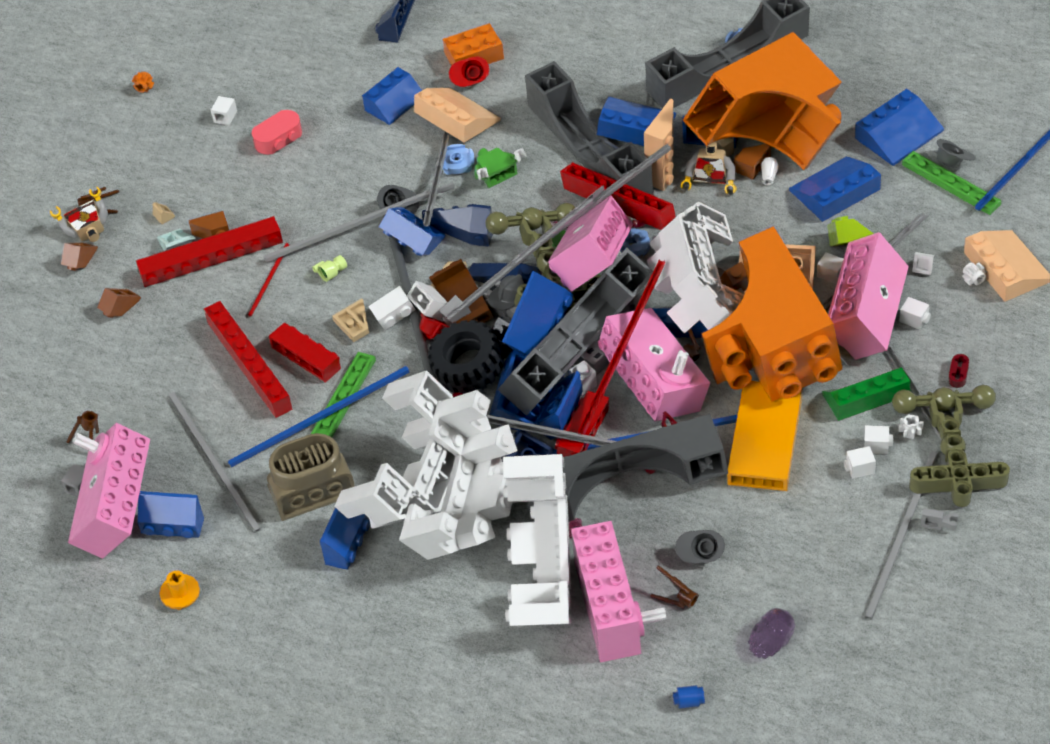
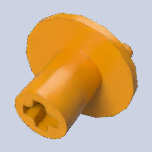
M175 570L167 575L159 594L165 606L181 610L196 601L199 597L200 588L198 581L194 577Z

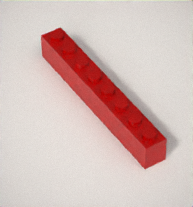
M573 162L560 171L564 189L586 199L601 186H604V190H606L617 181ZM624 184L610 195L627 216L659 230L664 229L676 217L672 203Z
M272 216L136 260V264L144 287H148L281 244L283 240L277 221Z
M218 301L204 308L208 325L275 418L293 410L289 394L222 302Z

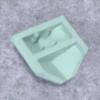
M177 229L157 237L164 251L191 243L196 239L193 235L183 232L182 229Z

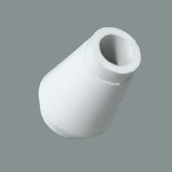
M767 157L761 163L762 182L765 185H772L779 167L775 158Z

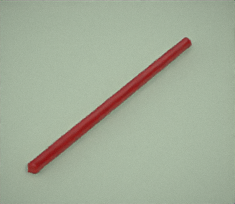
M285 243L283 248L289 246V243ZM284 256L277 258L248 313L249 317H252Z

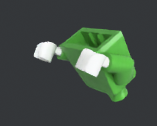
M482 148L478 152L474 177L476 180L483 179L487 187L491 188L517 175L516 162H520L527 155L523 148L516 150L514 154L503 152L499 148L491 151Z

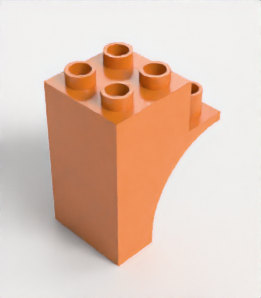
M792 32L713 73L683 118V121L706 146L724 138H749L778 149L791 158L802 170H805L841 123L842 115L840 109L834 104H827V102L842 82Z
M773 226L739 241L748 280L746 293L738 307L729 317L714 328L702 333L716 384L718 385L727 380L732 389H742L751 382L752 376L748 370L753 369L771 402L780 398H792L799 394L802 388L817 381L824 383L832 380L839 371L843 370L834 323L775 227Z

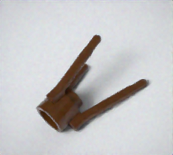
M106 187L100 188L101 192L106 190ZM98 190L93 191V195L98 193ZM119 190L101 194L100 198L117 194ZM89 193L78 198V205L81 206L91 200H96ZM107 209L108 213L118 212L117 210Z
M689 329L688 333L693 345L686 344L683 346V349L695 362L700 357L698 350L701 347L697 344L692 329Z
M85 411L82 413V416H77V422L66 442L70 443L80 424L85 431H89V439L93 440L94 428L95 432L99 433L98 414L93 411Z
M658 565L656 568L680 588L677 594L679 601L651 594V598L676 605L681 609H684L686 606L692 608L698 600L699 594Z

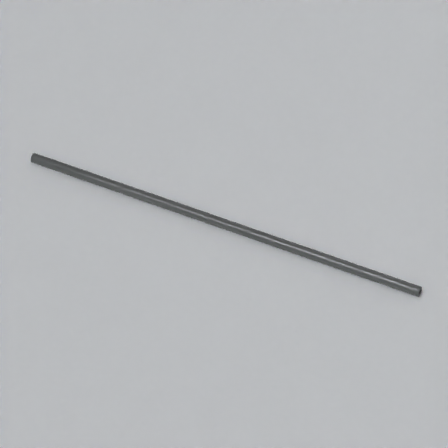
M394 236L389 237L402 289L407 296L412 287L400 243H398V239ZM412 303L416 310L410 313V319L424 371L427 370L436 379L428 362L429 350L425 335L419 328L421 320L418 309Z

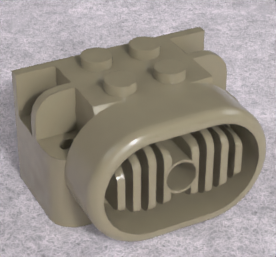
M320 433L310 434L278 446L269 458L270 473L267 476V486L282 521L335 503L342 490L355 487L353 476L343 454L339 451L337 442L328 435Z

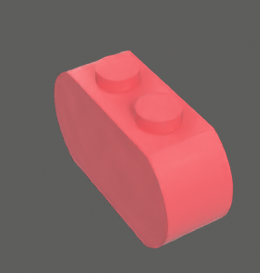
M281 110L252 129L255 149L265 155L274 154L302 135L299 115L292 110Z

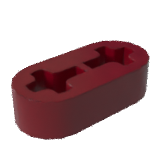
M956 354L952 358L948 382L954 388H961L966 384L969 370L968 356ZM959 362H962L961 367H958ZM956 375H960L959 380L955 379Z

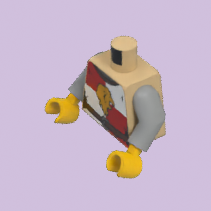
M716 142L707 145L706 148H701L699 153L694 154L688 161L684 174L685 180L682 181L681 188H683L684 182H688L690 185L688 190H690L692 187L690 179L693 178L692 182L727 184L724 189L727 194L729 186L733 187V193L737 191V187L733 184L735 181V165L726 156L724 150L717 149Z
M98 187L96 195H93L91 189L89 190L90 195L95 198V202L91 200L63 214L64 218L61 216L59 207L55 206L57 211H59L56 215L50 210L51 217L58 220V225L66 235L79 238L81 241L89 239L91 242H96L99 239V233L105 230L103 224L106 223L108 211L104 200L100 198L102 192Z

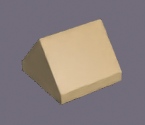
M724 138L716 141L717 149L724 150L727 157L734 153V139Z
M157 202L152 204L153 216L162 225L175 217V214L166 205Z

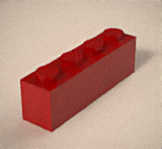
M284 322L269 335L272 349L325 383L341 369L340 358L335 352H330L321 343H316L308 335L299 332L294 326Z
M587 391L585 396L580 398L578 409L572 412L570 423L565 425L564 431L580 434L578 429L595 396L594 392ZM602 397L586 433L583 435L595 436L609 411V397ZM558 438L555 449L557 454H562L563 457L587 450L589 444Z

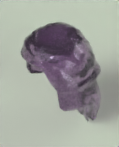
M773 608L762 615L761 620L753 627L748 641L750 644L749 650L753 652V655L766 659L768 656L773 657L781 648L786 646L795 630L796 624L793 616L787 610Z

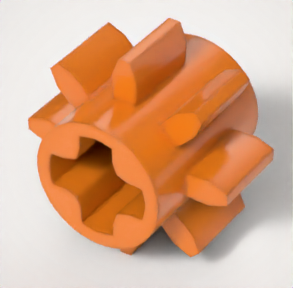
M138 72L132 79V82H134L133 87L138 92H148L154 85V82H152L153 77L148 72Z

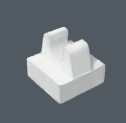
M915 252L912 272L931 275L934 255Z

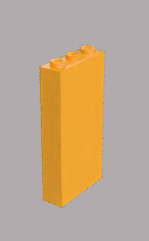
M751 381L746 387L742 388L728 465L727 485L780 491L788 490L802 403V390L792 398H780L771 402L760 382Z

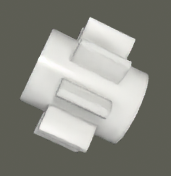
M979 262L976 265L969 263L964 267V275L962 277L969 286L973 283L980 285L985 280V273L987 271Z
M908 414L905 418L900 419L898 431L903 432L904 438L914 439L917 435H922L924 423L922 421L919 422V416Z

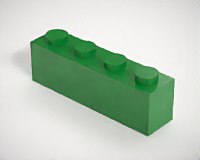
M901 367L847 387L824 390L822 395L837 420L840 421L891 403L894 394L903 389L910 391L911 381Z

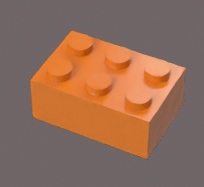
M490 23L443 38L444 54L451 66L460 60L474 56L484 58L488 64L504 59L503 44Z

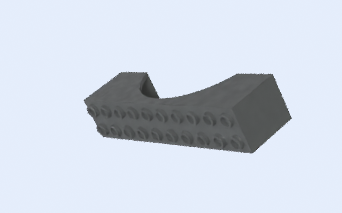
M762 0L755 14L745 27L718 48L702 54L688 55L679 52L673 47L645 62L646 91L662 108L670 99L674 100V107L700 94L716 71L792 32L800 39L809 36L810 7L803 0Z
M555 61L525 75L528 106L585 168L618 181L647 159L632 142L619 148L609 142L604 136L596 135L597 127L587 114L575 88L574 81ZM652 165L628 181L626 185L652 194Z
M626 248L554 329L498 388V391L527 416L601 334L606 316L619 314L649 281L653 271Z
M711 415L698 416L564 457L563 473H565L566 477L565 495H567L568 522L575 520L579 505L594 487L606 479L623 472L642 469L659 470L678 476L689 485L728 474L724 448ZM527 502L529 511L530 506H534V502Z

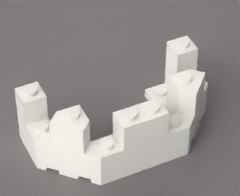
M697 202L675 217L649 243L656 253L647 260L648 266L652 271H654L659 259L666 262L654 289L667 295L674 290L680 296L681 300L667 314L683 333L691 329L698 321H701L708 330L714 328L732 314L745 295L721 284L711 244L715 241L727 246L733 242L726 215L701 202Z
M427 370L389 383L382 397L394 410L411 405L423 416V418L408 422L401 437L413 449L425 448L421 460L408 464L403 477L389 464H381L374 481L342 490L334 507L347 518L365 514L369 517L371 528H377L405 521L410 504L415 503L429 514L441 511L455 456L428 437L437 403L451 399L453 396Z
M478 390L438 402L428 437L455 456L441 512L430 515L415 503L410 504L399 539L427 560L476 546L495 538L491 525L492 520L507 517L510 514L512 503L508 502V498H504L503 487L507 486V479L504 478V474L500 475V462H502V456L516 452L517 448L509 424L491 429L486 416L490 400Z
M562 454L503 457V462H500V475L504 474V478L507 479V486L503 487L504 498H508L509 503L534 502V506H530L531 519H535V522L510 523V528H507V540H511V548L507 549L508 561H512V565L536 564V568H533V580H537L535 584H511V589H508V602L512 601V605H509V609H505L506 622H510V626L571 624V615H569V610L571 609V594L569 590L571 589L568 500L567 495H565L566 477L565 473H563L564 457Z

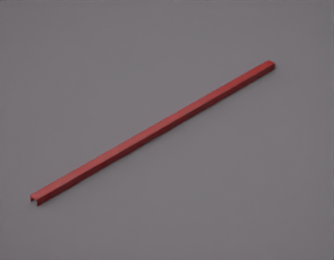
M659 259L578 429L580 434L586 433L666 263L665 260L660 261Z

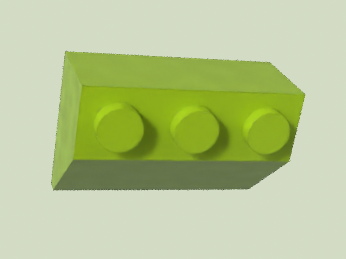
M848 216L837 217L831 220L832 223L827 225L830 247L846 245L848 242L874 234L855 219H848Z

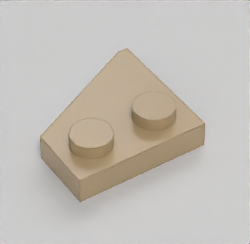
M362 298L332 316L333 321L353 342L369 334Z

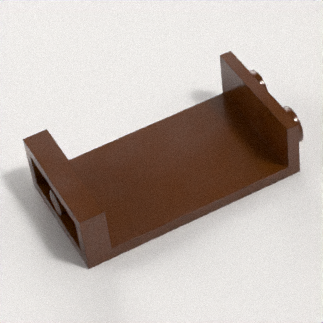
M462 259L452 262L446 268L436 271L429 277L437 292L447 302L455 295L463 302L478 289ZM480 296L468 306L471 313L455 322L458 324L463 320H467V322L475 320L478 323H486L493 319L494 316L483 296Z

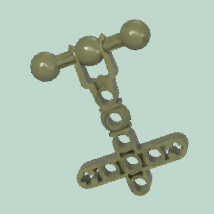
M563 203L555 211L547 212L543 209L539 210L529 207L522 213L517 212L515 216L507 217L505 214L496 211L490 213L486 218V228L490 233L499 235L504 233L508 227L520 226L519 231L522 241L525 245L530 246L552 228L551 221L559 222L575 206L570 203ZM541 226L543 234H537L531 230H536ZM550 238L533 252L534 257H536L537 267L543 272L542 276L571 292L563 286L560 277L549 267L548 261L555 250L552 247V238ZM595 275L571 292L573 294V301L571 306L568 307L566 314L574 307L575 302H578L600 278L599 275ZM527 284L518 287L514 299L516 306H518Z
M982 384L976 386L972 392L959 393L958 390L953 391L949 388L941 387L933 393L928 391L927 395L915 396L911 391L904 389L894 394L892 406L900 414L911 413L916 407L930 406L931 424L933 427L938 428L942 440L940 448L943 455H945V462H947V465L913 468L909 481V488L912 492L918 494L951 492L953 503L958 507H966L971 502L972 490L1000 489L1007 486L1010 468L1006 463L968 464L965 454L966 443L963 437H961V430L959 429L963 417L962 404L973 403L979 409L990 408L996 400V393L993 388ZM954 407L955 412L953 416L946 415L944 417L942 412L950 411Z

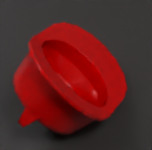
M479 56L460 60L450 67L449 78L453 84L459 87L478 84L488 76L490 71L489 64L484 58Z
M420 313L422 318L419 328L424 332L427 339L435 338L437 334L440 335L442 333V329L450 327L441 320L424 316Z

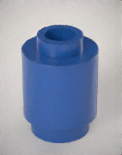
M697 685L677 687L676 692H673L674 705H678L679 709L699 707L700 704H705L703 687H697Z

